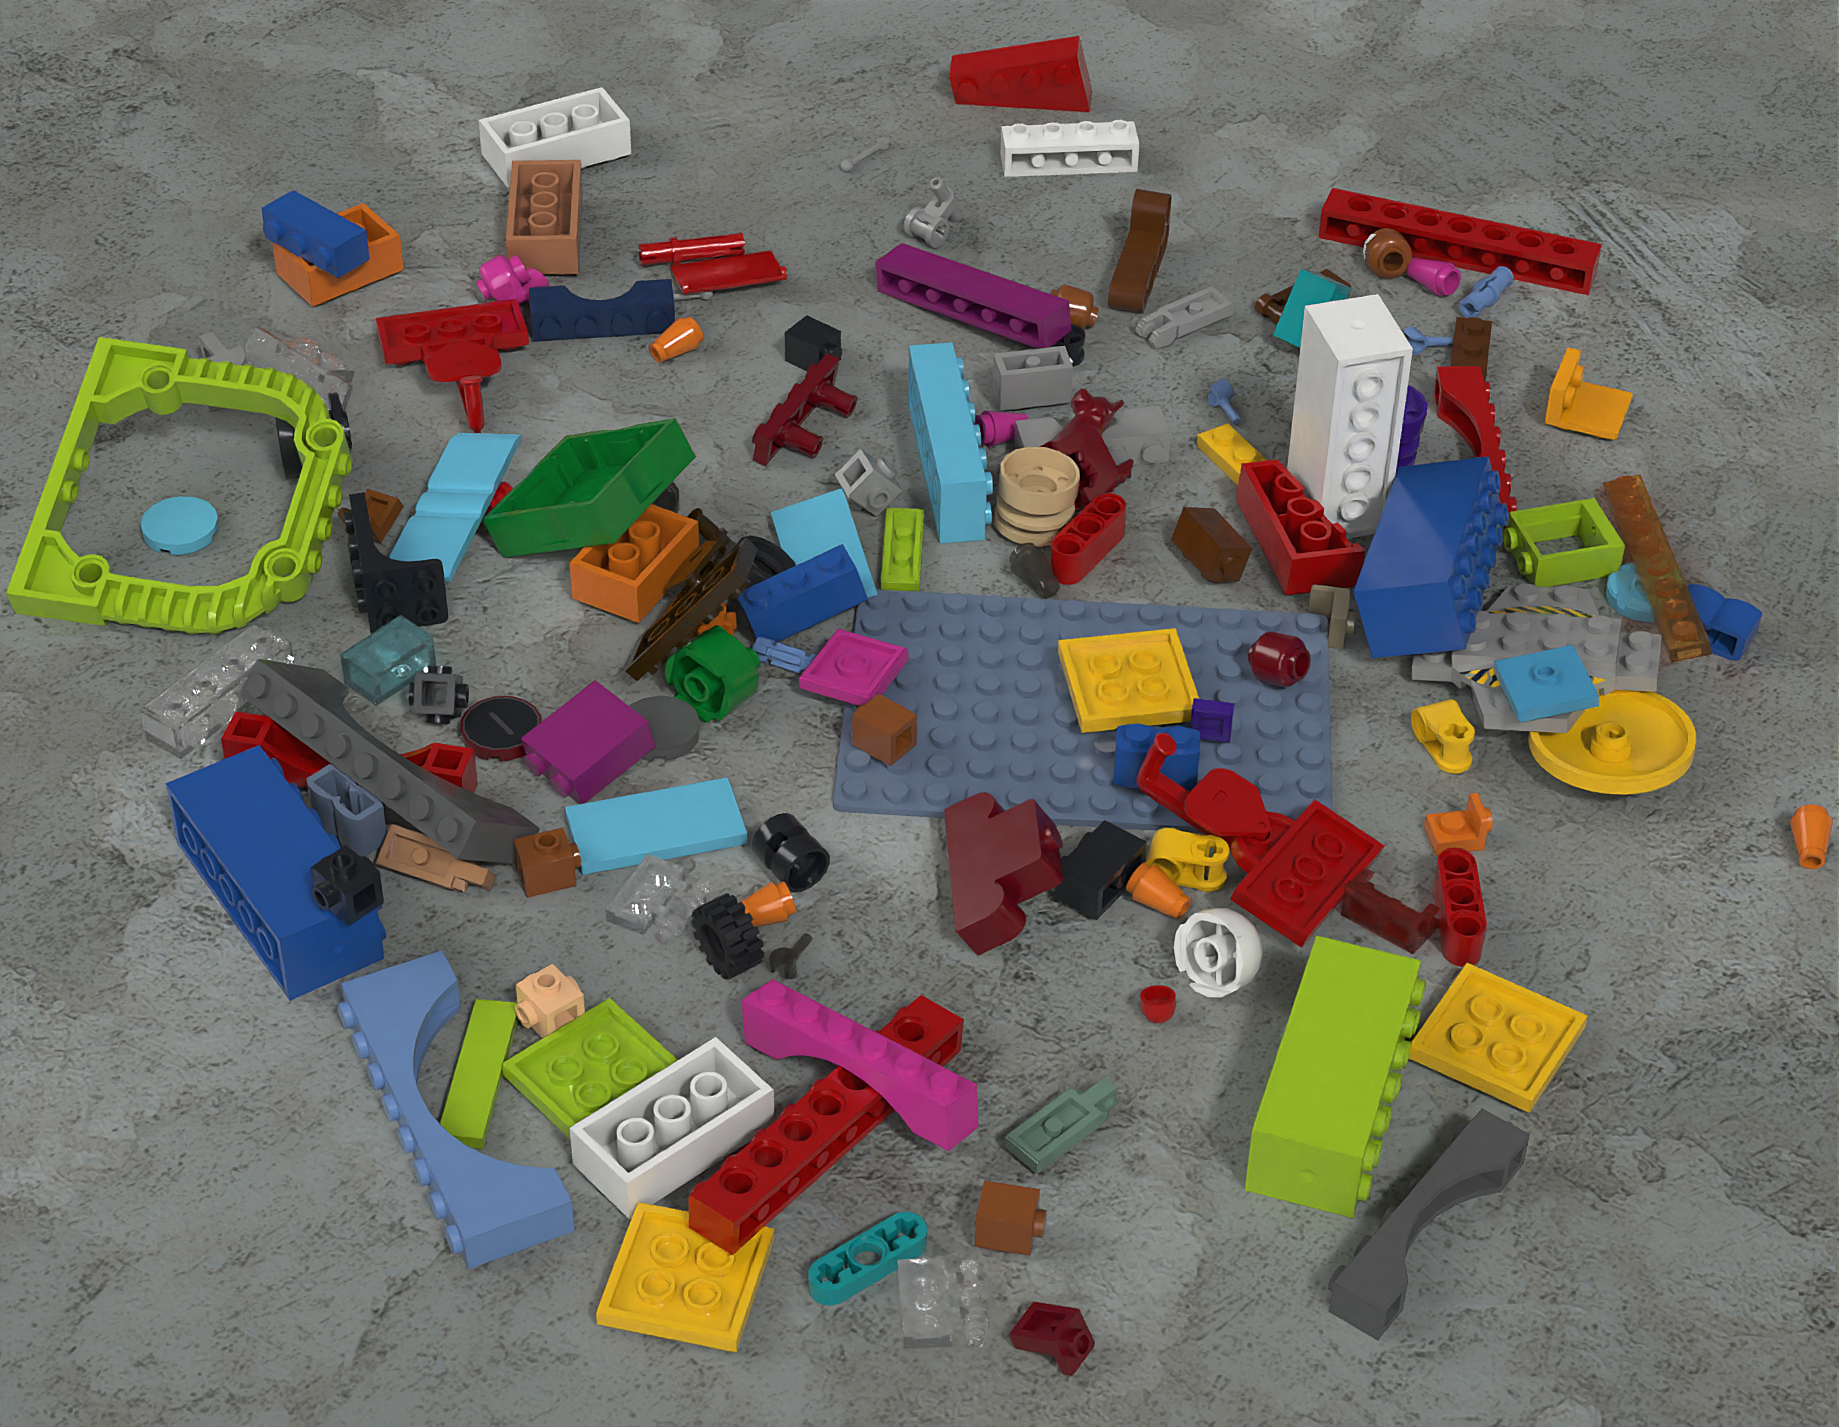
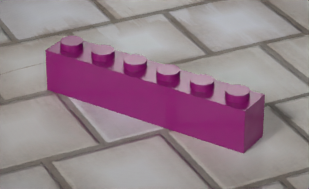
M904 243L899 244L875 261L878 292L1038 349L1051 347L1071 331L1069 300Z

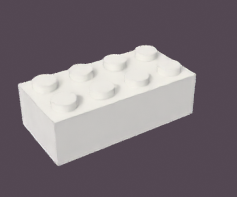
M603 87L479 120L481 153L507 188L510 187L512 161L581 160V169H584L593 164L614 161L619 157L631 154L630 120Z
M715 1037L570 1127L573 1165L628 1219H631L638 1202L653 1205L750 1142L759 1130L768 1128L774 1122V1089Z

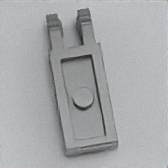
M1211 286L1160 307L1156 312L1148 314L1147 317L1144 316V318L1138 321L1136 332L1144 338L1150 336L1151 345L1159 349L1163 346L1171 345L1176 337H1182L1234 315L1235 304Z

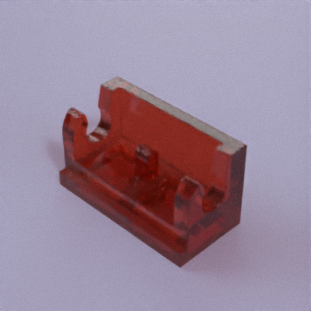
M1367 868L1363 869L1352 881L1345 885L1341 916L1414 954L1439 928L1440 920L1434 917V915L1437 914L1440 907L1431 903L1419 913L1402 904L1400 900L1394 897L1391 898L1374 889L1375 885L1368 881L1373 877L1374 872Z

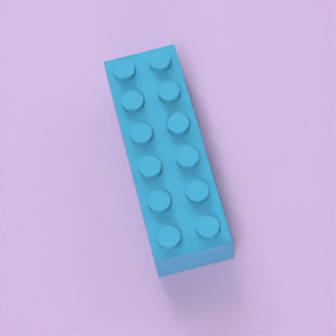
M953 342L909 345L908 407L940 544L985 540V524H991L992 522L991 505L989 501H986V495L993 493L991 472H985L987 469L985 448H979L981 446L979 424L973 425L975 424L973 401L967 402L969 401L968 379H963L962 356L956 357Z

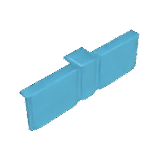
M457 433L449 440L428 481V491L423 493L417 501L415 516L409 518L389 558L399 561L439 559L443 564L445 582H451L522 440L521 434Z

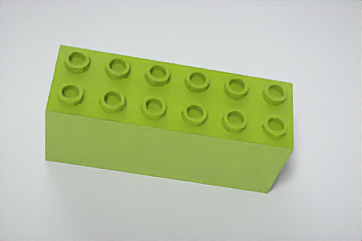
M1316 935L1252 1128L1245 1191L1354 1218L1359 1200L1367 1202L1373 1181V1175L1368 1174L1367 1171L1372 1172L1373 1167L1377 1168L1383 1141L1378 1140L1377 1137L1382 1138L1383 1133L1387 1134L1392 1117L1393 1107L1387 1106V1103L1392 1104L1393 1100L1397 1101L1403 1075L1396 1072L1397 1070L1402 1071V1068L1407 1067L1412 1042L1406 1041V1038L1416 1036L1421 1010L1414 1009V1005L1421 1006L1426 987V980L1419 979L1422 960Z

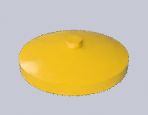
M1597 690L1599 706L1585 709L1568 733L1529 731V748L1533 757L1543 769L1567 784L1604 794H1638L1665 787L1678 780L1687 772L1693 762L1696 748V731L1689 716L1677 704L1652 691L1614 690L1603 696Z

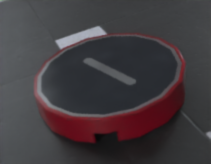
M512 696L487 698L478 701L467 709L462 717V742L465 747L473 748L475 756L478 758L489 760L488 756L499 757V761H511L526 755L521 738L540 724L542 718L537 708L524 699Z

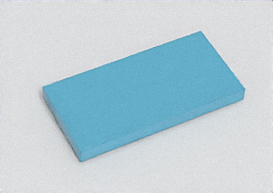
M843 488L771 512L781 549L790 556L796 565L843 544L858 570L867 597L870 598L878 595Z
M728 777L565 807V816L571 838L579 849L582 875L748 844L747 831Z

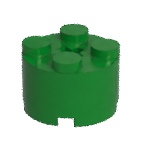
M715 625L670 656L665 667V677L668 685L672 682L674 683L678 692L674 697L689 703L697 711L699 720L709 723L712 719L722 720L755 694L759 684L757 668L760 667L761 661L753 649L745 647L738 639L727 633L723 627Z

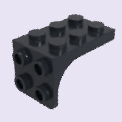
M365 492L349 494L351 510L343 511L347 534L354 533V535H348L349 557L352 564L355 589L363 588V590H356L359 614L367 613L370 633L445 623L449 616L442 561L439 559L399 561L380 553L373 541Z

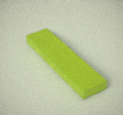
M476 999L440 1122V1125L447 1132L470 1148L484 1149L503 1079L502 1063L508 1060L519 1021L515 1011V1005L518 1004L516 1002Z

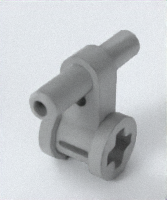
M935 177L930 181V187L935 195L925 209L916 206L908 213L904 222V232L913 238L921 237L925 239L927 245L938 248L945 242L949 234L950 223L947 219L949 218L951 222H958L962 218V213L957 206L958 199L952 189L947 188L940 177Z

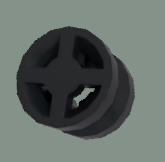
M1071 324V331L1051 346H1065L1073 367L1081 364L1084 360L1085 352L1082 346L1085 343V331L1081 327Z

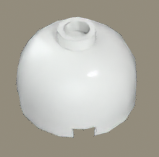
M1228 908L1205 909L1192 914L1186 923L1179 926L1176 931L1173 947L1176 965L1180 973L1186 971L1189 978L1196 982L1189 984L1194 991L1206 997H1224L1252 981L1261 965L1263 950L1261 938L1255 926L1244 915Z

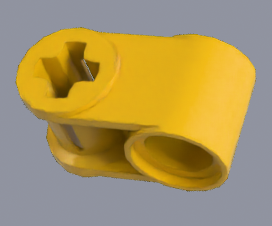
M1448 699L1414 708L1411 712V724L1417 740L1427 749L1436 762L1437 767L1442 771L1452 774L1467 771L1472 765V755L1469 751V746L1474 740L1475 730L1461 712L1457 702L1454 699Z
M1162 828L1154 833L1146 863L1151 866L1157 864L1178 886L1195 888L1203 892H1214L1224 887L1227 880L1224 862L1229 857V846L1225 840L1214 835H1200L1174 828ZM1211 847L1214 849L1212 858L1209 857ZM1205 870H1209L1207 880L1204 879Z

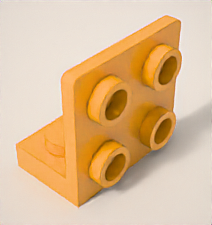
M1567 347L1550 388L1544 424L1557 426L1564 430L1591 434L1598 438L1616 440L1632 402L1633 394L1582 381L1585 372V366L1579 365L1582 350Z

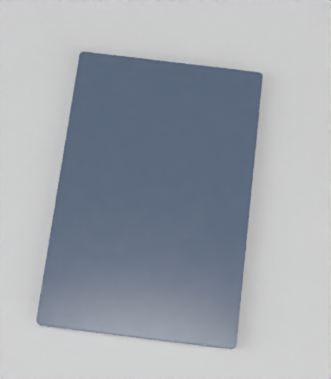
M876 589L878 595L858 604L855 634L908 648L909 660L882 695L917 714V745L892 766L852 745L851 721L852 715L859 706L845 702L833 796V808L838 812L945 818L944 809L974 794L987 792L1005 810L1029 799H1034L1056 825L1098 827L1106 820L1122 829L1158 831L1162 828H1174L1184 832L1202 833L1144 794L1140 789L1114 784L1117 729L1081 733L1058 655V640L1176 628L1199 699L1235 703L1230 743L1200 739L1197 784L1211 770L1225 768L1234 771L1258 788L1266 811L1281 813L1296 821L1314 799L1333 811L1328 619L1322 614ZM1266 632H1278L1297 636L1304 642L1306 649L1310 653L1311 662L1308 673L1302 680H1299L1291 687H1281L1260 682L1252 673L1251 665L1248 662L1249 649ZM1191 721L1152 725L1151 727L1157 729L1173 726L1190 728Z

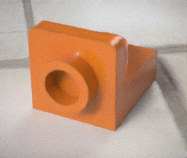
M1470 793L1468 795L1466 810L1426 814L1424 828L1436 856L1443 850L1454 847L1462 848L1469 852L1484 850L1487 832H1491L1493 827L1491 811L1488 807L1483 806L1478 793Z

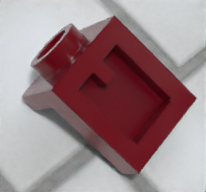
M1033 1301L1009 1333L1015 1349L1054 1355L1062 1374L1069 1376L1075 1374L1095 1346V1341L1080 1309Z

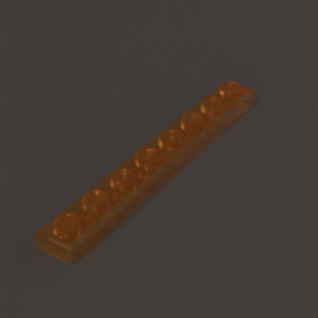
M1641 474L1635 476L1625 475L1615 480L1603 482L1606 499L1658 631L1662 634V641L1671 663L1711 655L1710 641Z

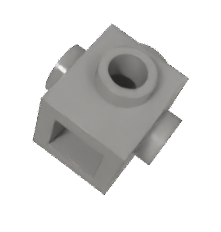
M862 449L835 474L846 493L845 496L849 503L857 510L861 511L865 508L875 516H878L903 491L895 478L898 474L896 469L886 459L881 458L878 461Z

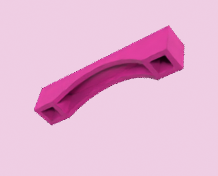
M773 979L742 1000L744 1040L746 1044L776 1060L788 1056L807 1055L825 1059L847 1069L882 1095L899 1113L913 1133L947 1151L978 1128L977 1084Z

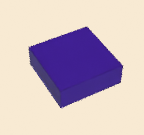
M1194 698L1190 728L1200 731V739L1230 743L1235 703Z

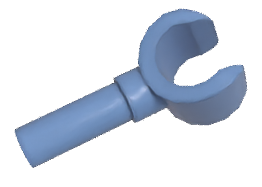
M1412 326L1404 330V333L1410 338L1408 342L1413 348L1412 354L1414 355L1422 353L1426 347L1453 345L1452 337L1424 336L1418 329Z
M1221 379L1211 384L1210 388L1213 392L1208 395L1209 404L1214 407L1220 405L1234 425L1240 423L1241 418L1229 401L1234 394L1231 384L1226 379Z

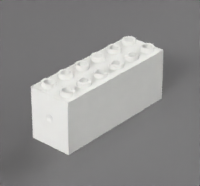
M1378 294L1307 305L1304 310L1287 470L1303 485L1304 495L1313 501L1317 500L1325 508L1324 515L1332 524L1338 522L1347 531V539L1375 534L1393 485L1412 359V346Z

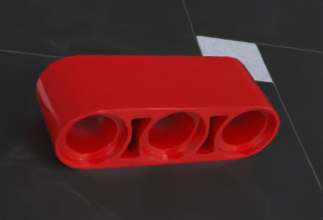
M1104 493L1096 496L1051 541L1050 577L1052 580L1063 585H1072L1080 582L1123 539L1126 518V501L1123 497L1113 493Z
M1455 847L1447 848L1438 856L1433 885L1442 952L1445 959L1455 966L1464 967L1466 963L1475 965L1481 959L1487 927L1475 857L1469 851Z

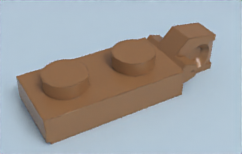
M394 824L390 825L376 860V864L381 867L452 891L465 892L468 883L491 891L497 874L491 873L489 869L477 866L476 860L457 859L427 835Z

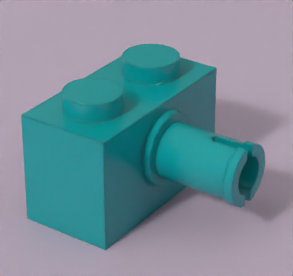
M1301 269L1273 335L1300 348L1305 306L1349 299L1348 296L1352 288L1318 272Z

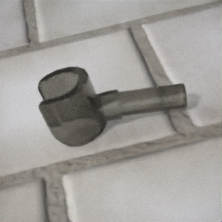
M803 934L791 949L781 947L773 950L769 956L771 972L774 973L779 966L786 965L784 967L785 978L793 979L796 977V961L812 942L811 935Z

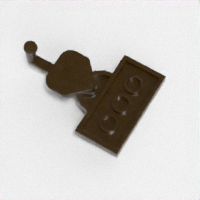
M700 508L691 511L688 517L698 521L699 534L706 541L679 566L667 586L671 592L682 587L684 588L675 597L666 613L639 637L625 670L636 681L647 672L654 675L667 661L668 657L666 654L674 647L678 650L684 647L695 634L693 629L701 622L707 625L713 621L722 610L720 604L729 596L733 600L740 596L750 583L747 577L756 567L753 561L758 548L745 538L734 549L736 543L727 536L728 531L723 527L718 528L710 519L703 515V511ZM718 551L717 556L714 560L712 557Z

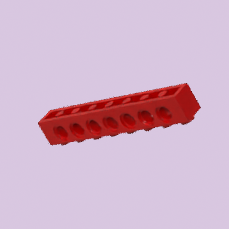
M1337 188L1331 189L1322 207L1318 237L1364 248L1365 241L1375 231L1384 228L1394 229L1402 234L1411 247L1412 258L1450 262L1457 268L1485 274H1492L1497 267L1504 266L1512 272L1513 280L1588 296L1597 274L1602 244Z
M920 995L907 1007H901L893 1019L880 1031L875 1030L874 1032L944 1067L961 1051L964 1019L925 996ZM838 1065L824 1079H818L812 1085L809 1092L798 1102L789 1104L783 1110L780 1117L768 1128L759 1130L753 1136L751 1142L738 1154L730 1155L723 1162L721 1168L709 1179L699 1182L693 1188L688 1198L689 1228L729 1254H735L895 1109L864 1080Z

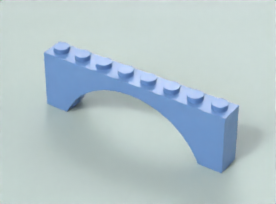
M435 952L341 983L344 1002L338 1003L337 1006L345 1029L352 1027L355 1032L352 1034L353 1044L359 1059L367 1058L370 1063L367 1065V1072L374 1090H383L382 1103L387 1118L390 1122L397 1120L400 1126L397 1128V1134L401 1147L405 1154L412 1152L415 1157L412 1163L418 1183L421 1187L428 1185L431 1193L428 1194L430 1206L437 1220L444 1218L447 1224L444 1230L452 1253L460 1252L468 1269L574 1232L572 1200L555 1168L516 1165L481 1154L447 1132L433 1117L422 1100L417 1086L423 1058L437 1033L461 1010L458 980L444 952Z

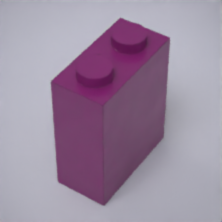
M596 680L521 738L526 753L524 762L530 771L538 777L544 775L550 780L551 785L563 798L569 796L578 804L588 802L656 747L648 721Z

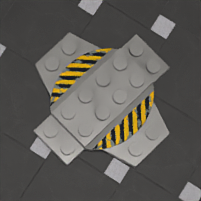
M1533 584L1508 585L1487 611H1477L1476 630L1470 634L1466 649L1414 654L1412 680L1453 682L1460 689L1468 684L1473 691V702L1484 729L1568 733L1585 709L1519 723L1495 675L1494 661L1573 645L1593 685L1603 696L1614 690L1657 692L1662 634H1650L1646 631L1621 632L1622 619L1600 616L1588 589L1575 588L1569 585L1559 587H1537Z

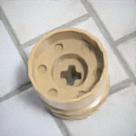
M1046 447L1020 448L1004 457L1000 464L999 492L996 496V507L994 510V524L1003 536L1013 542L1026 546L1044 547L1051 545L1053 538L1073 519L1075 514L1074 501L1078 494L1080 473L1079 467L1072 458L1060 451Z

